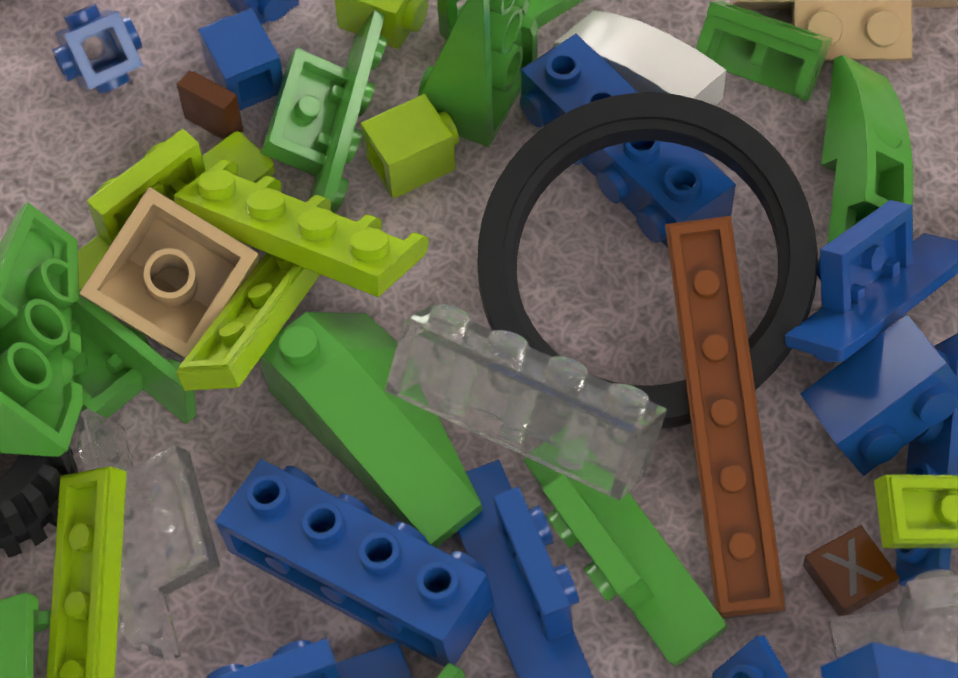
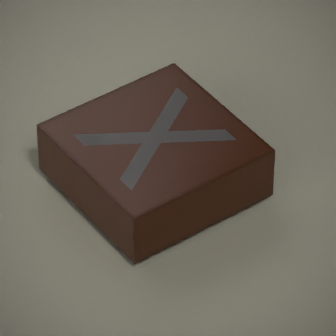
M862 525L805 555L803 567L840 619L897 588L900 580L899 575Z

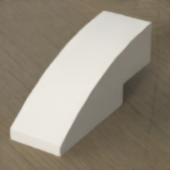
M593 10L554 42V47H556L574 34H578L639 93L682 95L702 100L715 106L723 100L726 78L725 68L681 40L641 21L614 13Z

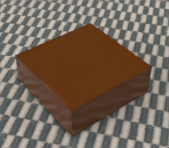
M190 70L176 83L185 119L223 140L233 132H242L244 130L235 93Z

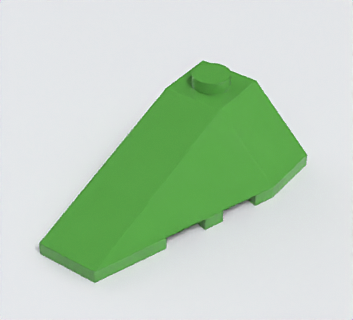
M467 0L435 65L429 66L423 74L418 96L426 94L438 113L447 112L455 124L459 137L490 147L520 94L521 69L538 58V26L535 18L526 15L530 6L529 0Z
M29 202L19 209L0 242V453L60 457L68 450L83 406L82 385L74 382L73 359L81 354V335L72 332L71 307L79 301L77 239Z
M305 312L277 334L259 359L269 392L401 522L417 529L425 536L430 545L437 548L483 511L482 504L405 348L366 313Z

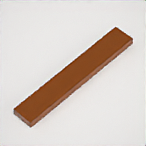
M731 216L665 224L715 609L723 619L785 612L786 607Z

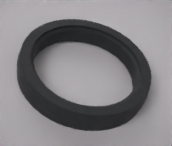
M667 93L615 95L582 105L556 118L530 138L509 161L492 190L481 222L477 260L479 292L491 331L502 351L519 373L550 400L570 412L610 426L629 429L679 427L691 424L685 380L660 385H630L599 378L581 370L560 356L533 326L520 297L517 278V255L525 223L540 195L556 177L578 160L601 149L628 142L661 141L676 143L706 153L733 170L750 187L763 206L772 226L778 255V278L773 298L765 316L748 339L755 391L777 370L791 352L792 348L785 346V334L796 326H800L809 316L817 282L818 249L815 228L807 199L789 164L760 132L739 117L715 105L682 95Z

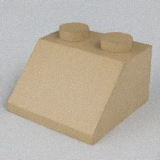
M149 187L79 294L84 299L185 359L259 263V253Z

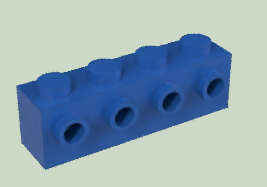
M574 34L521 69L520 107L530 123L538 128L541 126L545 127L565 113L595 100L615 95L639 93L578 34ZM661 141L628 142L601 149L574 163L575 165L582 163L596 177L599 188L611 202L615 204L621 202L636 216L641 231L649 240L654 243L661 241L667 248L665 224L732 215L736 184L703 152L691 147Z
M260 459L215 520L224 543L232 554L396 642L399 641L403 646L443 667L448 663L456 665L495 605L488 574L477 560L460 551H453L450 555L430 545L422 533L406 523L396 522L394 526L373 516L370 509L364 503L351 495L342 493L337 498L318 488L310 476L293 466H286L282 470Z

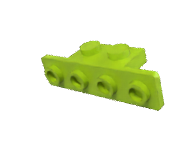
M183 128L165 142L154 145L148 150L144 158L120 176L103 183L96 194L86 200L98 235L78 250L79 289L84 287L149 187L174 201V194L221 159L237 164V176L257 183L264 176H272L275 173L273 160L261 154V150L238 131L233 132L203 156L199 142Z

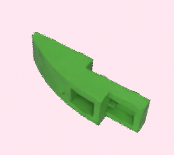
M844 55L834 58L821 161L822 166L836 172L827 244L890 200L913 205L911 143L905 115L898 96L887 77Z

